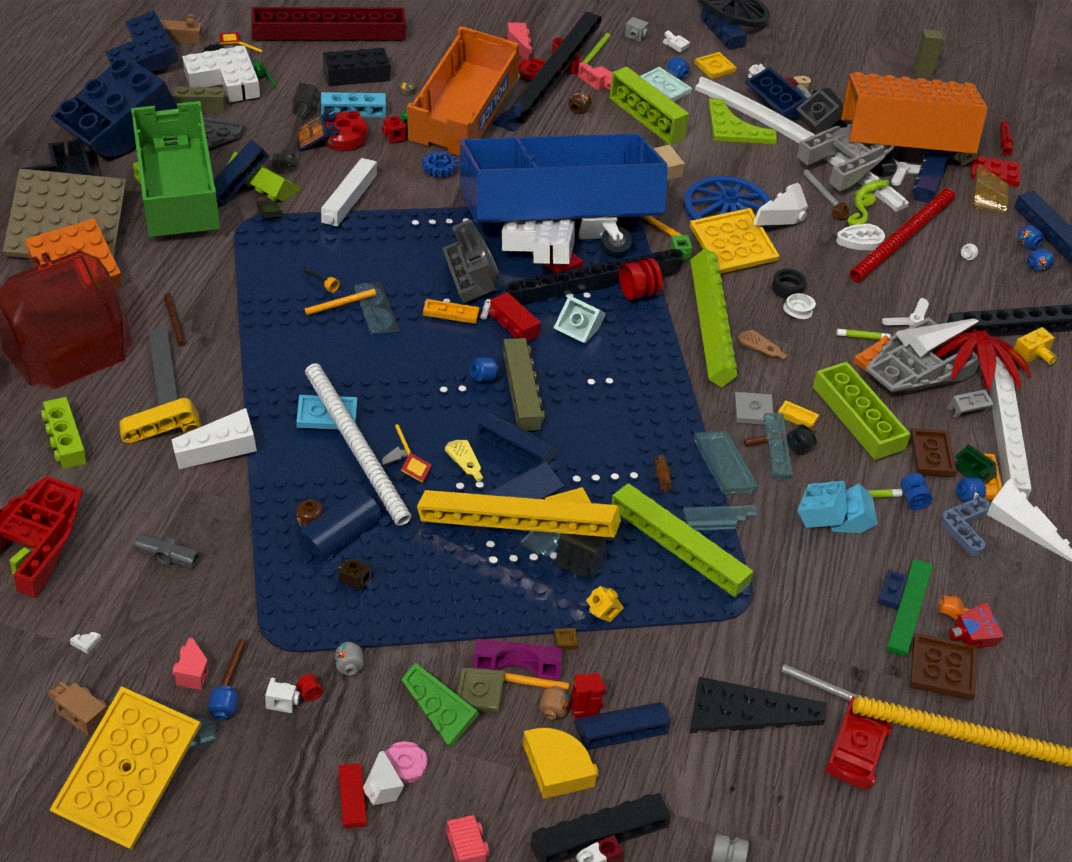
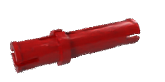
M1006 121L1001 122L999 126L1002 139L1000 144L1003 148V154L1010 156L1013 154V140L1010 134V125Z

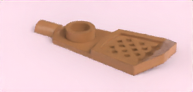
M753 329L742 332L737 337L741 345L763 352L767 356H777L783 360H786L788 356L781 352V348Z

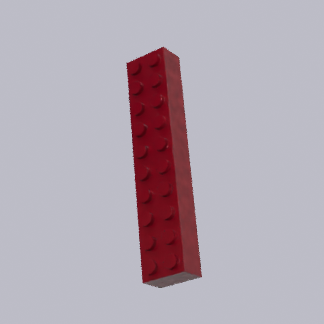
M251 7L252 40H406L404 7Z

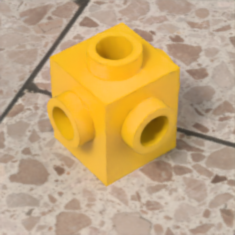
M599 586L586 599L590 605L589 610L591 613L608 622H611L624 609L617 599L619 597L612 588L607 589Z

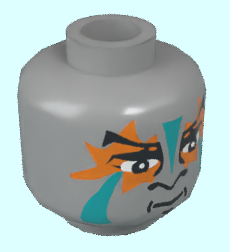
M345 642L336 649L334 654L335 663L340 673L352 676L363 668V652L359 645Z

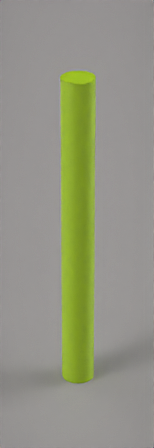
M606 33L582 62L590 63L611 37L610 33Z

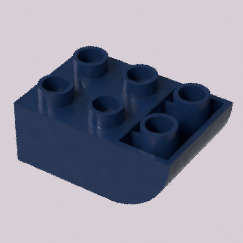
M124 55L112 61L109 68L97 78L89 80L85 84L84 89L73 98L62 102L59 109L50 117L56 124L82 141L97 154L115 157L130 151L136 146L131 108L155 106V111L178 109L162 79Z

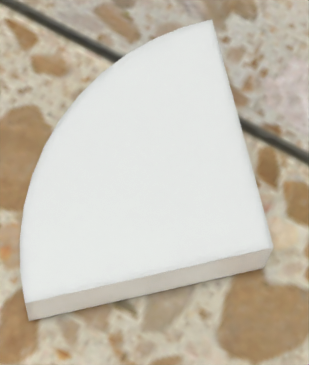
M95 632L84 635L78 634L70 639V644L88 654L102 640L101 634Z

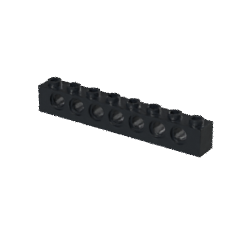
M1072 304L954 312L949 314L947 323L977 319L979 322L963 333H972V329H976V331L986 330L988 335L994 337L1026 335L1041 327L1049 333L1072 331Z

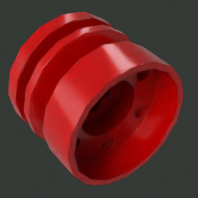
M653 258L640 260L638 263L623 264L620 267V285L627 299L643 298L644 295L651 296L660 294L662 291L663 280L661 270Z

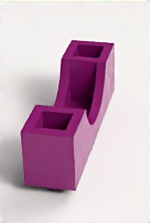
M476 639L473 668L498 670L506 666H520L531 670L537 678L559 680L562 648Z

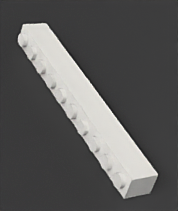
M996 356V369L989 394L994 404L991 407L1003 485L1011 478L1015 482L1013 485L1020 493L1024 492L1028 500L1032 489L1014 381L1000 357Z

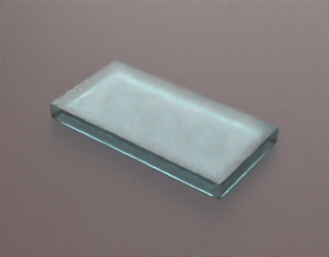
M728 431L694 434L693 439L723 494L757 491L758 485Z

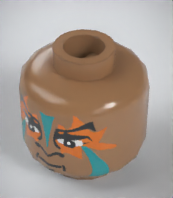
M559 686L545 689L539 703V709L546 719L556 720V718H563L570 704V697L567 691Z

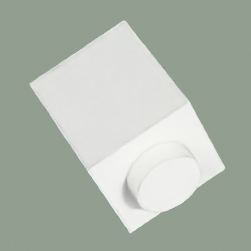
M384 751L379 752L363 786L365 794L373 805L396 801L404 787Z

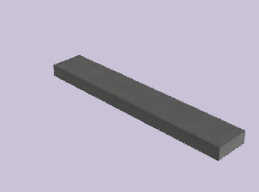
M167 328L148 330L159 406L178 400Z

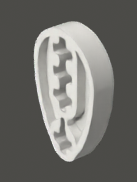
M857 224L839 231L836 242L841 246L851 249L874 250L884 242L885 234L882 229L875 225Z

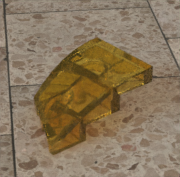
M978 164L975 177L973 208L1005 213L1008 202V184Z

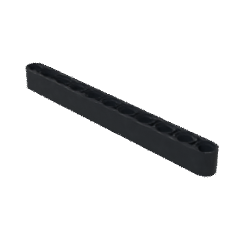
M585 12L511 106L513 108L520 103L524 106L525 109L521 112L518 120L526 122L597 31L602 21L601 15Z
M670 249L516 280L506 285V293L508 292L520 304L616 285L620 284L619 271L621 265L631 262L638 263L640 260L653 258L658 263L662 275L674 273L681 270L684 254L679 249Z

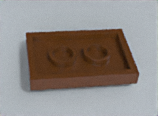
M911 428L910 438L917 473L955 477L957 471L949 432L946 430Z

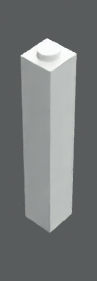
M364 158L359 160L322 206L321 223L338 226L377 176V161Z

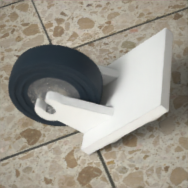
M617 217L582 218L578 239L601 238L602 249L607 254L616 257L625 255L632 245L630 233L616 225Z

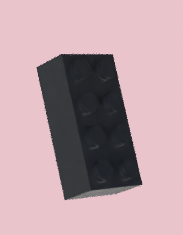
M377 47L374 49L323 53V70L328 86L390 81L391 65L385 48Z

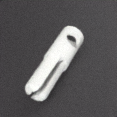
M490 299L485 301L481 314L482 320L487 319Z

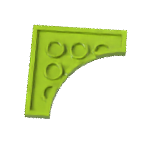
M709 99L708 107L713 141L776 144L775 130L757 127L742 121L728 109L724 99Z

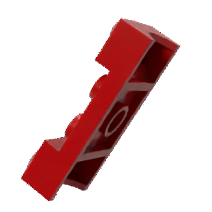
M852 696L824 772L866 791L868 787L872 788L876 780L874 771L885 737H889L893 725L887 722L886 719L881 721L880 718L874 719L873 716L869 718L866 714L864 716H861L860 713L854 714L852 707L855 697Z

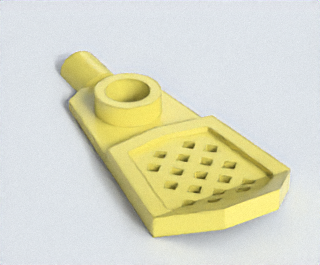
M468 440L449 442L445 447L448 455L467 474L473 475L476 481H481L483 479L479 472L481 467Z

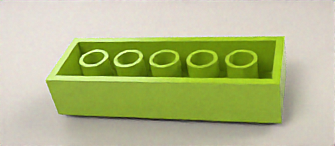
M624 67L612 73L609 96L612 101L670 146L685 140L689 117L687 111L630 68Z
M848 362L816 372L813 388L874 460L906 450L911 434Z

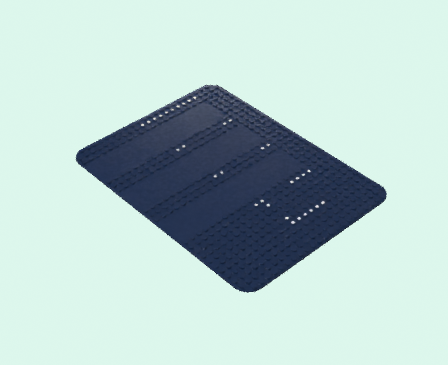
M468 207L349 211L338 226L321 223V212L283 213L281 217L267 219L262 214H256L243 221L236 228L234 248L244 409H247L257 450L247 453L257 619L261 634L271 645L289 652L306 653L333 651L345 642H352L361 648L548 635L554 634V629L575 628L576 632L722 622L737 618L748 609L753 598V587L751 581L750 585L736 597L732 596L622 516H620L621 522L615 537H606L603 563L593 580L555 565L558 539L561 533L421 521L417 505L425 490L484 495L535 468L477 436L478 422L491 412L517 425L503 357L504 339L516 338L489 313L486 320L481 319L486 299L491 300L506 293V285L509 282L554 273L544 263H534L532 251H502V229L505 222L476 223ZM638 216L617 217L616 225L626 229L632 238L630 250L625 255L618 257L611 256L602 249L601 238L578 239L582 219H570L575 221V242L572 252L583 261L582 267L651 253L642 221ZM470 219L487 244L498 267L500 276L497 285H495L496 290L463 303L442 248L458 242L452 226ZM616 236V241H618L621 246L623 244V241H620L619 237ZM309 267L311 271L325 279L328 277L336 278L340 282L338 290L334 293L329 292L324 287L323 281L311 274H306L304 268ZM616 284L521 304L541 322L540 335L528 341L527 346L531 347L530 358H533L534 363L532 371H536L535 384L539 385L538 397H541L542 400L541 411H544L545 420L541 422V430H531L528 432L558 448V454L548 465L564 484V487L549 496L583 487L591 503L611 505L612 496L629 483L746 565L663 290L660 294L644 295L643 298L629 300L624 295L621 285ZM375 289L376 296H373V299L372 297L306 316L305 308ZM568 296L574 297L606 313L598 331L586 343L554 329ZM426 299L480 307L477 322L474 324L424 316L423 309ZM490 357L495 360L499 367V372L494 380L478 382L471 376L470 365L476 358ZM315 363L319 364L339 397H357L356 425L381 464V467H383L392 485H394L406 508L411 513L412 517L406 524L401 526L395 524L339 429L297 428L299 395L318 396L305 374L308 366ZM396 424L399 425L411 453L431 464L423 483L401 471L407 457L382 466V459L399 446L400 450H405L396 430ZM468 440L481 467L479 471L483 476L481 481H476L473 475L467 474L448 455L445 447L449 442ZM358 488L362 489L377 503L382 514L381 520L325 561H321L300 544V530L302 527L296 521V508L300 502L308 499L315 500L322 505L323 513H325ZM350 557L366 565L367 563L372 564L371 579L361 592L339 582V564L342 561L347 562ZM599 586L607 589L612 588L619 597L617 599L624 607L611 622L596 617L589 610L590 605L586 599Z

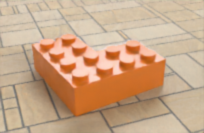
M95 218L25 239L27 254L39 279L75 269L86 294L103 292L101 278H104L106 290L122 286L120 270Z

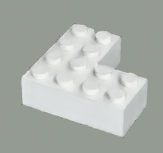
M245 45L182 56L184 72L190 87L223 85L229 103L243 100L241 85H244L246 99L260 97L259 81Z
M562 219L560 221L537 220L504 223L502 229V251H534V263L550 264V245H553V264L570 263L575 242V221Z

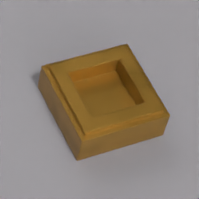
M575 628L554 629L556 647L562 648V650L578 649Z

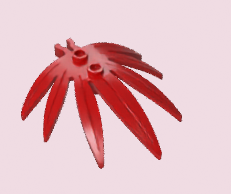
M972 329V333H961L942 345L943 347L935 354L940 358L952 349L964 344L954 361L951 380H954L974 350V353L978 355L980 369L987 390H990L995 374L996 353L1008 369L1019 390L1021 381L1013 359L1024 369L1029 378L1031 376L1028 363L1021 354L1005 341L988 335L986 330L976 331V329Z

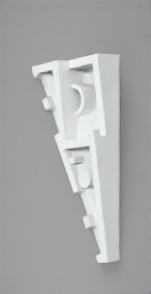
M968 319L901 330L895 334L905 347L911 345L921 358L973 327L979 321L977 319Z
M1010 478L993 499L987 515L1072 562L1070 542L1067 539L1063 540L1056 532L1057 528L1037 506L1033 507L1026 499L1027 495L1024 492L1020 493L1013 485L1015 482Z

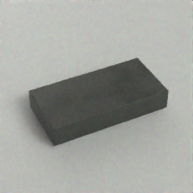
M274 200L257 202V208L264 218L282 216V210Z

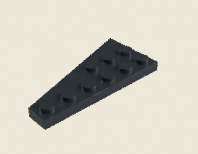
M699 677L689 733H697L698 730L717 732V729H730L731 731L764 729L765 726L783 728L784 725L796 724L798 727L824 725L827 703Z

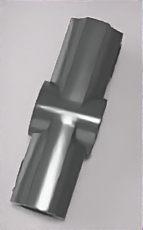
M142 533L137 536L134 545L135 551L154 556L159 563L169 565L173 562L192 569L196 567L200 557L199 551L181 546L178 541L171 537H165L162 540Z

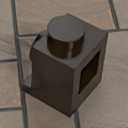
M351 557L347 562L342 561L338 567L339 582L361 592L371 579L372 564L367 563L366 565Z

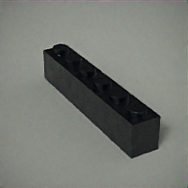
M660 793L647 794L640 799L625 801L612 808L606 807L590 815L584 814L571 821H561L552 827L539 828L532 833L530 846L538 862H563L575 858L581 850L612 835L616 837L618 843H622L668 828L671 814Z

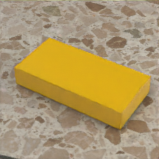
M786 400L777 413V416L797 425L803 424L807 427H813L819 418V414Z

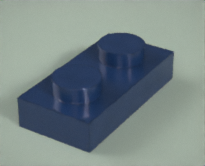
M888 569L877 603L897 610L908 576Z

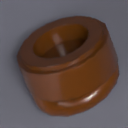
M845 202L838 203L833 208V218L840 220L848 218L849 207Z

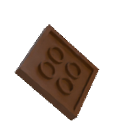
M915 633L913 637L909 687L974 700L978 646Z

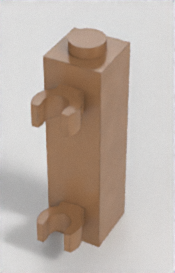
M188 14L186 22L160 20L173 43L200 45L202 23L195 22L193 14Z

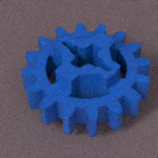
M440 150L437 152L431 151V154L426 153V156H423L422 168L424 172H427V175L433 174V177L438 175L440 178L442 176L448 177L449 174L454 175V172L457 171L458 160H456V156H452V153L447 154L446 151L440 152Z

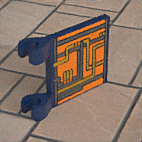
M327 108L323 115L296 129L298 150L300 152L327 136H335L339 133L338 128L331 130L335 128L334 123L329 124L326 128L325 120L336 118L335 112L329 114L332 112V108Z

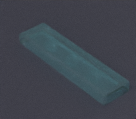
M765 413L763 417L772 478L791 479L793 474L783 413Z

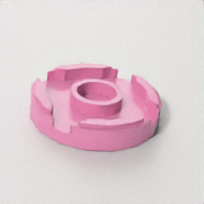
M403 741L391 745V748L384 752L403 784L417 781L426 772V752L413 742Z

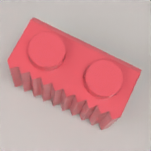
M475 815L448 820L446 823V833L455 862H486V856H489V847L486 841H482V825L480 822H476Z

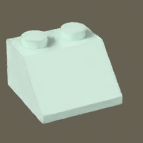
M568 296L554 329L586 343L598 331L606 313L574 297Z

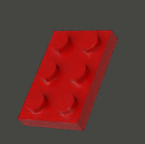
M979 156V158L971 161V179L1019 187L1020 163Z

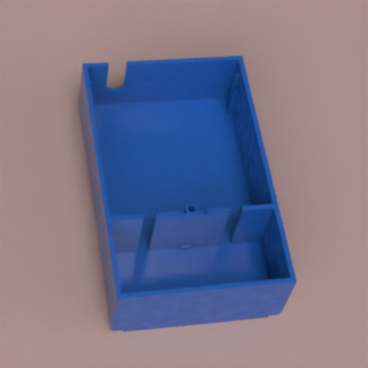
M640 133L460 139V189L476 223L594 217L660 216L666 213L668 164L647 141H644V137Z

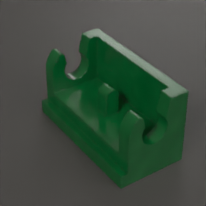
M969 444L955 456L956 459H960L955 463L956 469L966 477H977L984 484H987L997 476L996 463Z

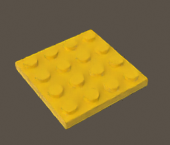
M751 208L690 221L689 226L702 249L707 248L718 256L720 274L779 260L780 255L762 226L753 224L756 216Z

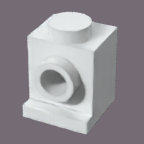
M271 678L265 695L266 709L292 713L294 705L299 704L300 692L296 691V686L278 683L275 681V678Z

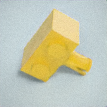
M1043 327L1018 338L1014 349L1021 354L1027 363L1041 357L1048 365H1051L1057 359V356L1050 351L1055 337Z

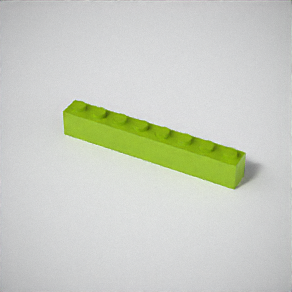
M628 483L612 496L611 505H618L620 516L732 596L736 597L750 585L753 570L661 507L653 499L644 495L637 488Z

